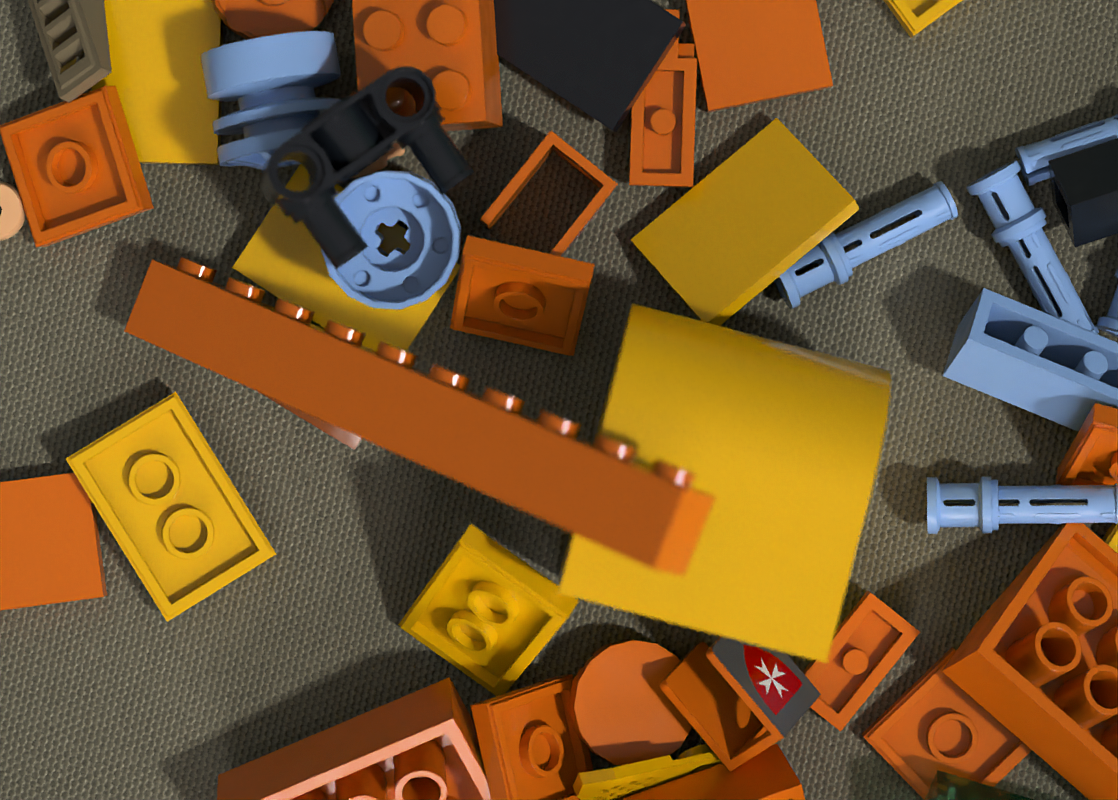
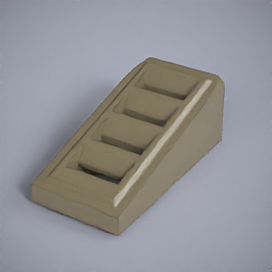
M28 0L59 99L70 103L112 72L104 0ZM84 52L85 56L77 61L76 57Z

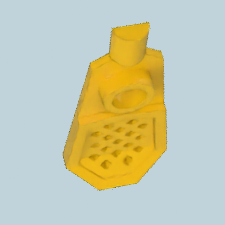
M703 744L686 750L676 760H672L670 755L613 768L578 773L572 786L576 796L581 800H619L721 764L722 761L707 744Z

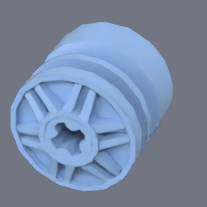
M304 31L257 37L210 49L202 53L200 57L208 99L225 102L238 101L239 111L225 115L213 121L212 124L214 134H244V139L229 142L217 148L220 166H248L262 169L266 161L280 145L301 132L304 126L325 110L342 100L329 97L316 98L314 88L326 85L338 79L341 75L334 33ZM285 160L279 163L277 168L297 165L301 163L293 160Z
M383 170L354 180L334 198L368 245L365 250L338 269L334 268L321 249L330 276L349 297L372 308L400 310L426 301L447 282L460 255L462 227L453 202L445 193L443 195L440 193L433 181L412 171ZM400 220L409 227L404 237L411 246L406 252L397 247L388 254L380 248L384 236L378 231L381 223L392 227Z

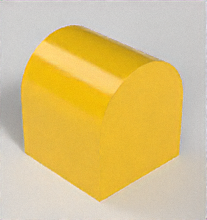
M632 303L593 444H595L598 434L638 449L633 462L652 469L656 459H660L696 474L692 487L715 496V499L685 575L652 569L570 532L558 576V593L827 663L881 453L890 402V371Z

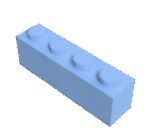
M983 288L957 327L943 376L1079 431L1094 403L1118 408V343Z

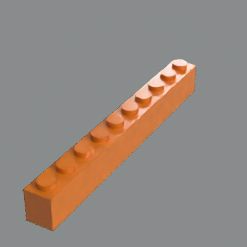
M181 256L177 267L151 260L124 332L647 567L685 575L715 499V496L692 487L696 474L660 459H656L652 469L633 462L638 449L601 434H598L595 444H591L576 437L581 425L544 410L541 411L539 419L535 420L521 414L525 401L491 387H486L483 397L466 390L471 378L436 364H432L429 374L413 367L417 355L382 341H380L377 350L374 351L362 345L365 337L364 332L328 319L325 329L311 324L315 314L314 311L278 298L275 307L262 303L265 290L232 277L228 278L226 286L213 282L217 270Z

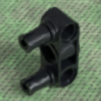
M399 66L388 71L359 92H353L309 122L301 129V132L280 145L262 168L260 187L265 198L273 206L281 208L287 218L290 216L295 224L300 221L303 222L334 268L338 269L365 250L368 245L335 201L334 197L339 194L334 188L336 184L339 183L341 185L389 152L395 143H398L402 150L406 147L410 148L442 195L475 171L440 124L445 118L440 112L442 108L436 101L435 88L431 79L419 69L411 66ZM400 87L407 90L415 101L414 115L400 116L395 114L386 102L387 89ZM285 160L301 163L309 174L310 184L308 189L292 191L282 185L277 174L279 163Z

